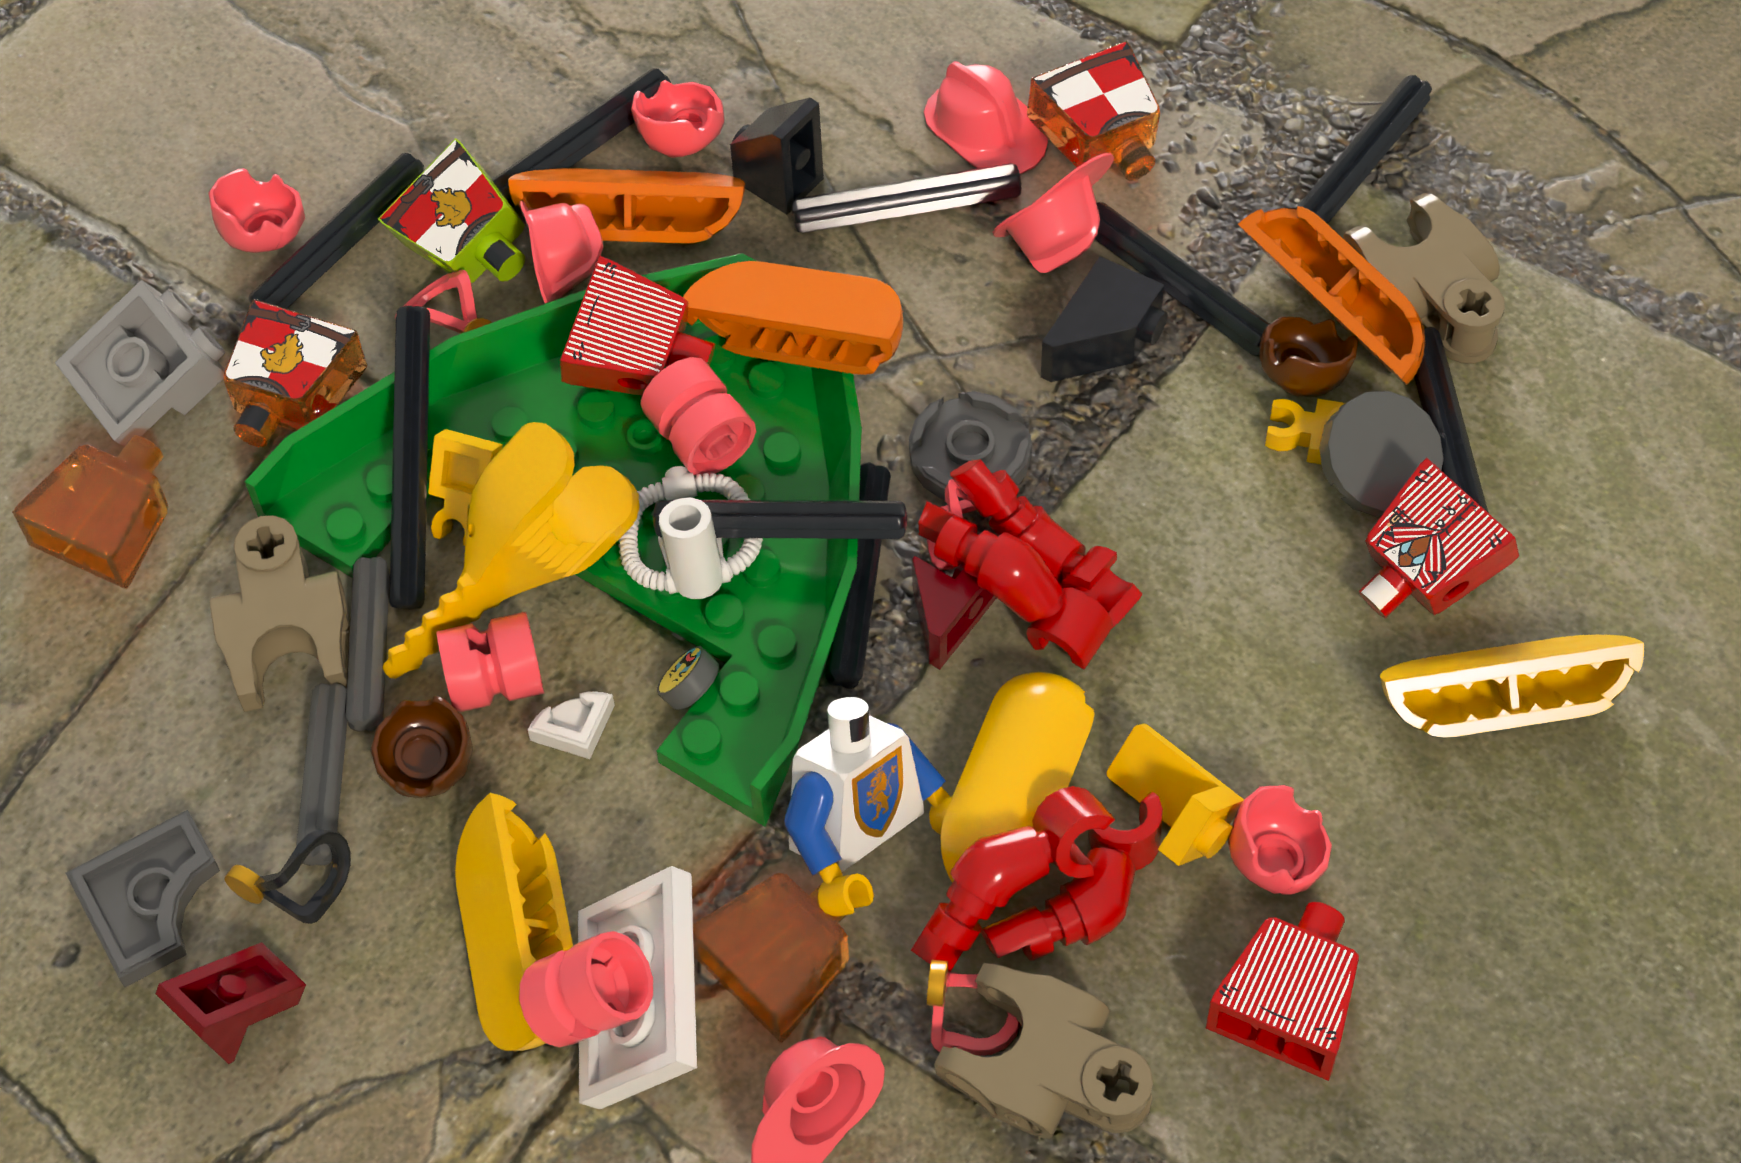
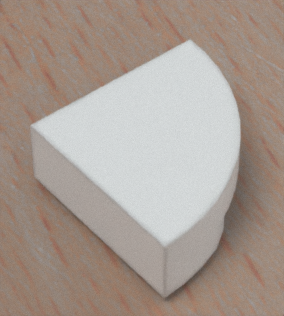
M604 692L579 693V698L565 701L552 709L548 706L530 724L527 730L530 741L590 759L615 706L613 695Z

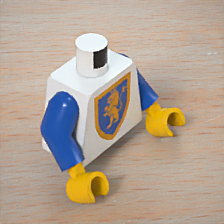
M846 697L833 701L827 710L829 729L797 750L792 766L791 799L784 819L785 827L789 833V850L802 856L812 876L820 874L823 883H821L818 890L819 906L823 912L836 917L854 914V908L869 906L873 902L874 897L872 886L864 875L856 873L843 876L842 872L924 814L923 801L926 799L932 805L929 811L931 827L936 833L941 835L943 819L952 798L942 787L946 780L904 730L896 724L885 723L869 716L867 703L855 697Z

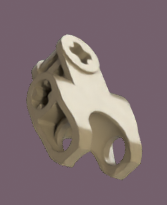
M1423 193L1410 200L1411 210L1407 218L1410 233L1418 243L1417 245L1396 247L1387 244L1370 229L1357 226L1344 233L1343 239L1412 303L1422 321L1423 328L1434 327L1440 332L1445 353L1449 359L1459 363L1474 364L1486 360L1493 354L1498 341V329L1496 326L1500 323L1505 310V300L1502 293L1491 283L1498 278L1500 266L1492 245L1468 218L1454 211L1438 197Z
M272 515L260 516L249 520L239 529L234 539V552L241 592L210 598L215 641L224 655L225 663L230 671L237 697L244 712L263 708V703L265 702L263 690L264 675L268 667L277 658L289 653L303 652L315 656L319 660L328 684L338 683L345 686L347 690L350 618L338 571L310 576L309 567L303 552L300 550L296 532L293 526L285 519Z
M983 963L975 979L977 983L976 992L984 996L986 1001L1016 1017L1022 1027L1021 1036L1012 1049L1002 1055L993 1057H982L956 1047L949 1048L943 1046L934 1063L936 1075L966 1094L992 1117L1040 1138H1052L1064 1112L1103 1131L1115 1134L1130 1132L1140 1126L1149 1115L1152 1104L1153 1078L1151 1068L1144 1057L1133 1049L1126 1048L1100 1036L1111 1012L1109 1007L1093 995L1052 976L1031 974L1000 965ZM1118 1079L1129 1082V1093L1122 1092L1116 1102L1105 1098V1086L1113 1088L1117 1084Z

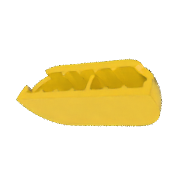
M1620 635L1565 636L1411 660L1387 668L1380 674V679L1389 704L1405 722L1432 736L1456 737L1586 717L1609 709L1614 705L1611 701L1625 689L1634 672L1639 673L1644 657V642Z
M1030 672L1011 678L995 694L946 810L941 827V854L951 882L954 881L950 874L952 868L964 851L979 838L1029 825L1033 828L1032 820L1037 807L1050 794L1069 786L1094 720V709L1085 703V691L1078 684L1053 673Z
M489 793L472 811L463 829L456 856V888L481 1026L487 1038L497 1048L505 1051H523L546 1044L533 1033L523 1016L519 1001L520 982L523 974L535 961L561 950L568 951L573 947L557 859L548 836L544 833L541 837L537 838L529 826L511 811L517 805L515 802L501 795Z

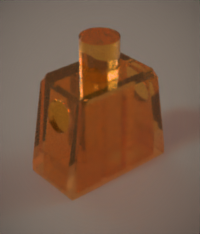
M138 435L132 436L117 457L91 445L79 446L12 511L28 544L127 590L167 515V500L157 477L152 474L164 458L163 453L154 443Z
M784 873L774 874L693 924L694 957L780 1043L791 1035L845 968L849 960L848 935L838 924L847 915L836 917L823 912L818 902V890L821 885L808 895Z

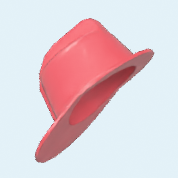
M957 61L952 62L948 66L946 78L942 81L940 88L928 99L924 110L927 127L938 138L947 143L963 159L977 169L1013 163L1017 165L1019 173L1023 174L1035 168L1045 156L1048 144L1047 135L1031 120L1029 115L1034 114V112L1015 96L1010 80L1000 70L989 65L974 64L964 66Z
M1103 153L1080 165L1056 183L1032 205L1020 210L996 226L992 232L995 237L1011 235L1034 269L1040 273H1049L1080 257L1092 245L1098 234L1100 223L1092 186L1111 167L1114 161L1113 155L1111 153Z
M520 201L521 209L529 226L536 277L544 303L546 304L563 298L566 293L593 274L597 260L603 250L602 236L589 207L584 204L569 206L566 203H558L529 210L526 204Z
M821 1036L797 1042L783 1051L773 1062L765 1078L762 1108L765 1116L758 1126L752 1143L751 1163H822L845 1134L875 1104L883 1087L885 1073L880 1055L864 1044L848 1043L837 1046L826 1037Z

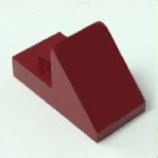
M914 556L912 558V586L929 664L940 670L997 598L978 587V579L965 572L964 563L955 568L951 577Z
M261 942L161 982L155 994L225 1062L231 1064L235 1061L248 1026L298 1005L306 984Z

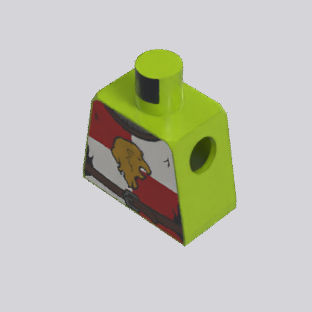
M456 138L378 218L405 247L447 273L465 270L469 275L471 283H474L486 269L499 281H508L520 272L525 263V255L512 244L523 232L525 224L482 166Z

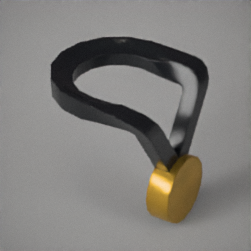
M318 829L307 834L298 843L280 872L259 876L242 865H234L224 880L228 887L241 898L255 904H259L263 899H266L298 921L312 924L321 919L344 887L351 866V851L347 840L342 835L330 830ZM327 844L330 847L332 853L330 874L324 885L304 906L297 904L275 890L281 888L294 876L307 856L317 846Z

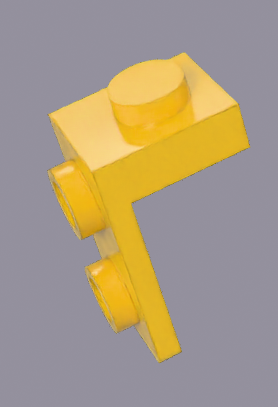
M1145 723L1136 725L1132 729L1107 770V777L1139 803L1150 792H1154L1159 796L1163 808L1162 821L1170 826L1171 829L1157 850L1178 866L1203 856L1208 859L1213 857L1228 840L1233 828L1230 823L1244 801L1237 793Z

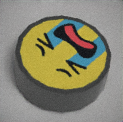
M695 646L687 650L669 667L661 678L657 687L658 695L675 710L691 706L714 682L718 674L719 663L702 646Z

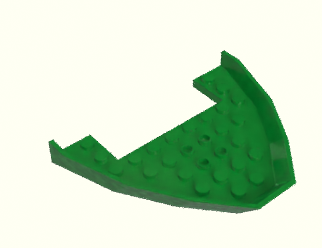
M741 253L641 276L683 297L687 290L706 274L732 263L756 260ZM587 289L453 336L430 350L427 499L430 497L428 489L434 436L444 429L503 444V448L523 425L531 422L545 423L559 432L570 444L574 452L575 464L572 476L582 467L608 466L627 477L637 491H641L643 487L648 488L650 484L655 486L657 482H660L662 485V478L665 477L667 470L675 466L685 467L674 453L670 440L660 435L643 413L641 395L570 385L562 382L560 359ZM699 319L692 326L687 322L685 334L715 343L710 367L726 386L727 394H730L740 403L756 426L753 442L744 455L731 466L716 473V475L722 474L724 477H731L733 481L738 482L740 487L744 488V492L748 494V498L751 500L859 501L862 426L854 375L732 353L722 348L727 339L712 331ZM395 371L285 437L244 481L258 517L273 515L285 519L293 526L300 547L353 578V565L359 558L371 559L376 557L391 541ZM697 491L698 496L691 497L699 500H728L723 494L711 491H703L702 493ZM653 502L640 515L639 529L637 531V548L640 560L646 567L659 573L663 571L666 574L667 567L659 546L658 536L653 526V514L656 504ZM722 538L723 557L726 561L728 557L732 558L733 554L740 550L744 538ZM763 538L760 552L750 567H746V570L744 572L740 571L738 575L733 574L731 582L722 583L719 590L703 599H690L682 596L680 593L669 594L665 589L663 591L658 589L652 590L650 587L645 588L643 585H639L627 574V571L624 570V566L621 564L620 542L618 540L593 565L575 575L692 644L702 646L709 654L726 663L717 674L709 689L692 705L656 750L658 762L766 827L799 745L857 569L858 539Z

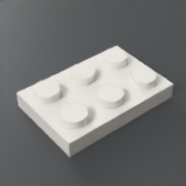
M673 866L578 911V943L605 932L615 931L626 935L642 950L649 962L653 976V997L648 1010L641 1017L616 1028L601 1031L598 1035L579 1042L580 1104L603 1109L697 1068L691 873Z

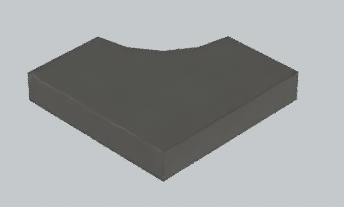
M186 810L66 872V875L124 987H127L187 955L181 935L185 908L199 886L218 873L220 869L189 811Z

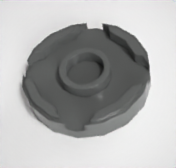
M975 391L959 393V398L950 399L944 402L943 398L932 402L915 419L911 430L909 453L912 471L926 490L942 500H945V488L949 480L953 479L950 473L972 460L981 459L991 473L1006 470L1018 486L1026 477L1032 458L1031 435L1024 425L1025 419L1017 408L998 396Z
M1390 391L1365 392L1343 404L1324 425L1319 447L1322 470L1330 486L1335 484L1338 491L1345 496L1341 499L1352 509L1375 517L1383 515L1421 462L1428 458L1441 470L1444 460L1440 435L1429 415L1410 398Z

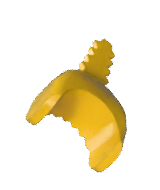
M531 422L523 425L493 457L472 491L466 528L464 567L457 580L456 589L440 596L439 607L422 616L421 626L405 633L403 644L388 650V660L383 664V671L389 678L397 679L411 670L420 668L425 657L439 652L437 631L475 622L481 618L484 611L499 606L507 598L543 584L578 574L593 565L636 521L640 504L639 494L635 486L623 474L608 466L582 467L572 476L575 466L574 452L568 441L559 432L545 423Z

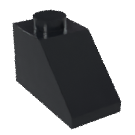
M810 97L767 108L751 125H744L736 133L730 144L733 177L743 180L746 190L786 215L792 211V201L796 198L806 197L824 179L819 102Z
M1099 256L1042 341L1041 378L1049 382H1055L1134 363L1146 343L1153 346L1158 341L1166 325L1168 313L1162 310L1164 284Z

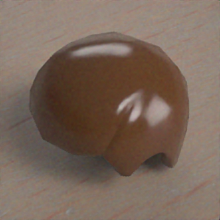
M1279 317L1265 328L1261 336L1260 361L1268 377L1287 393L1295 396L1316 397L1327 394L1340 386L1345 380L1356 358L1358 340L1356 336H1350L1343 341L1337 334L1335 322L1331 319L1313 324L1311 321L1301 317Z
M434 696L430 700L401 701L392 710L391 714L385 717L378 725L370 750L376 772L382 781L402 796L426 798L447 792L465 776L472 756L473 746L469 727L463 715L444 698Z

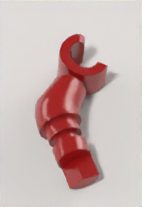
M980 459L968 461L950 473V476L981 516H992L989 525L997 536L1004 532L1009 533L1037 550L1061 587H1072L1080 590L1098 601L1111 616L1113 627L1123 619L1141 598L1143 593L1133 583L1120 579L1110 570L1111 566L1117 561V552L1107 547L1094 546L1085 554V546L1056 523L1042 506L1033 507L1025 496L1016 497L1019 488L1006 470L991 473Z
M927 501L918 522L919 535L935 543L934 556L954 567L964 563L965 572L978 579V587L993 594L1025 622H1032L1026 634L1028 641L1035 650H1043L1049 641L1054 642L1068 653L1073 664L1085 670L1113 627L1112 618L1106 609L1094 598L1072 587L1062 588L1038 551L1026 542L1006 532L997 536L984 530L979 535L977 534V525Z
M1072 786L1059 789L1043 800L1037 807L1033 817V828L1029 825L979 838L964 851L950 872L954 881L946 892L947 897L950 899L949 904L939 903L910 951L930 965L932 960L948 961V972H951L963 951H969L981 932L982 928L978 920H988L996 906L1005 907L1013 894L1048 875L1050 863L1053 862L1060 871L1070 877L1086 878L1094 876L1092 863L1074 843V840L1086 830L1096 828L1105 831L1115 821V818L1088 790Z
M1150 792L1141 800L1139 807L1140 826L1135 829L1117 830L1109 826L1105 831L1096 828L1088 830L1091 850H1089L1086 857L1092 863L1094 876L1086 878L1074 877L1070 882L1061 885L1060 894L1045 900V909L1039 911L1036 906H1031L983 927L981 934L990 951L997 958H1000L1022 948L1026 957L1030 961H1034L1054 952V943L1060 941L1063 946H1068L1079 940L1085 945H1089L1111 933L1126 916L1135 871L1150 864L1159 852L1157 849L1161 842L1163 815L1159 796L1154 792Z

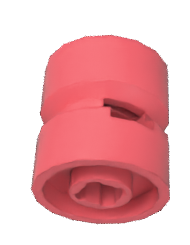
M690 357L676 361L657 374L644 390L641 399L643 413L660 435L670 440L674 453L687 470L691 473L693 472L695 476L697 474L703 476L704 473L709 475L711 473L716 474L726 469L743 456L753 442L756 434L755 422L740 403L730 394H727V388L702 358Z
M526 612L491 619L487 630L481 632L473 624L437 631L445 680L451 704L457 711L464 712L490 706L494 695L500 693L508 701L544 694Z
M605 932L575 944L568 951H558L530 965L525 970L520 982L519 1001L523 1016L533 1033L547 1044L564 1047L576 1044L598 1035L601 1031L616 1028L641 1017L648 1010L653 997V976L648 960L635 942L628 936L618 932Z

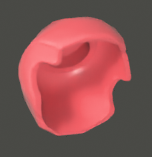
M663 80L660 82L659 89L653 97L646 98L645 94L637 91L633 97L631 112L638 132L650 149L671 158L692 155L704 149L720 134L724 124L722 101L710 86L696 82L673 85Z
M237 169L217 179L208 192L213 221L219 235L232 248L241 251L260 253L278 250L294 240L305 220L300 193L289 185L284 184L277 174H274L268 182H259L251 177L247 169Z
M1285 785L1261 786L1244 799L1234 818L1228 845L1234 865L1249 881L1273 894L1291 895L1306 891L1325 873L1329 864L1332 844L1322 825L1321 812L1318 810L1310 811L1300 807L1294 800V789Z

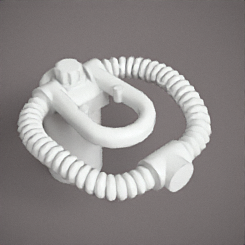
M675 466L667 470L665 477L662 478V485L660 482H657L655 486L650 484L648 488L643 487L641 491H637L640 504L637 519L632 527L619 539V553L624 570L639 585H643L645 588L650 587L652 590L658 589L663 591L665 589L669 594L680 593L682 596L690 599H703L713 595L719 590L722 583L731 582L733 574L738 575L740 571L744 572L746 567H750L760 552L763 538H744L740 550L733 554L732 558L728 557L726 561L723 557L722 538H716L708 506L701 500L691 497L698 496L697 491L701 493L703 491H711L723 494L728 500H751L748 498V494L744 492V488L740 487L738 482L733 481L731 477H724L722 474L716 475L711 473L709 475L704 473L703 476L697 474L694 477L693 472H689L683 466ZM664 497L666 500H674L666 505L659 515L662 538L658 536V542L667 567L666 574L663 571L659 573L646 567L640 560L637 548V531L642 511L649 505H652L653 502L656 503L658 499L664 500Z

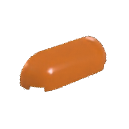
M557 168L522 172L508 179L511 198L515 206L518 204L520 209V201H523L529 210L558 203H566L569 206L576 204L586 205L594 217L602 236V241L697 243L705 241L723 230L734 219L741 206L745 192V182L739 178L702 172Z
M1297 206V209L1280 208L1267 212L1260 209L1238 223L1241 229L1344 329L1352 336H1356L1358 342L1405 385H1408L1422 362L1425 335L1422 321L1416 309L1401 291L1322 218L1309 209Z
M744 261L720 267L706 274L695 282L683 296L688 301L687 322L692 326L699 319L712 331L726 338L727 340L722 348L727 351L748 357L859 375L875 373L879 364L887 362L894 356L903 332V310L896 292L880 280L857 275L761 261Z

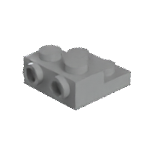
M143 280L139 281L55 362L112 439L127 449L171 408L185 416L227 376L225 369L218 362L225 354L222 346L202 327H198L194 331L187 323L195 315L189 305L173 290L168 288L161 294Z

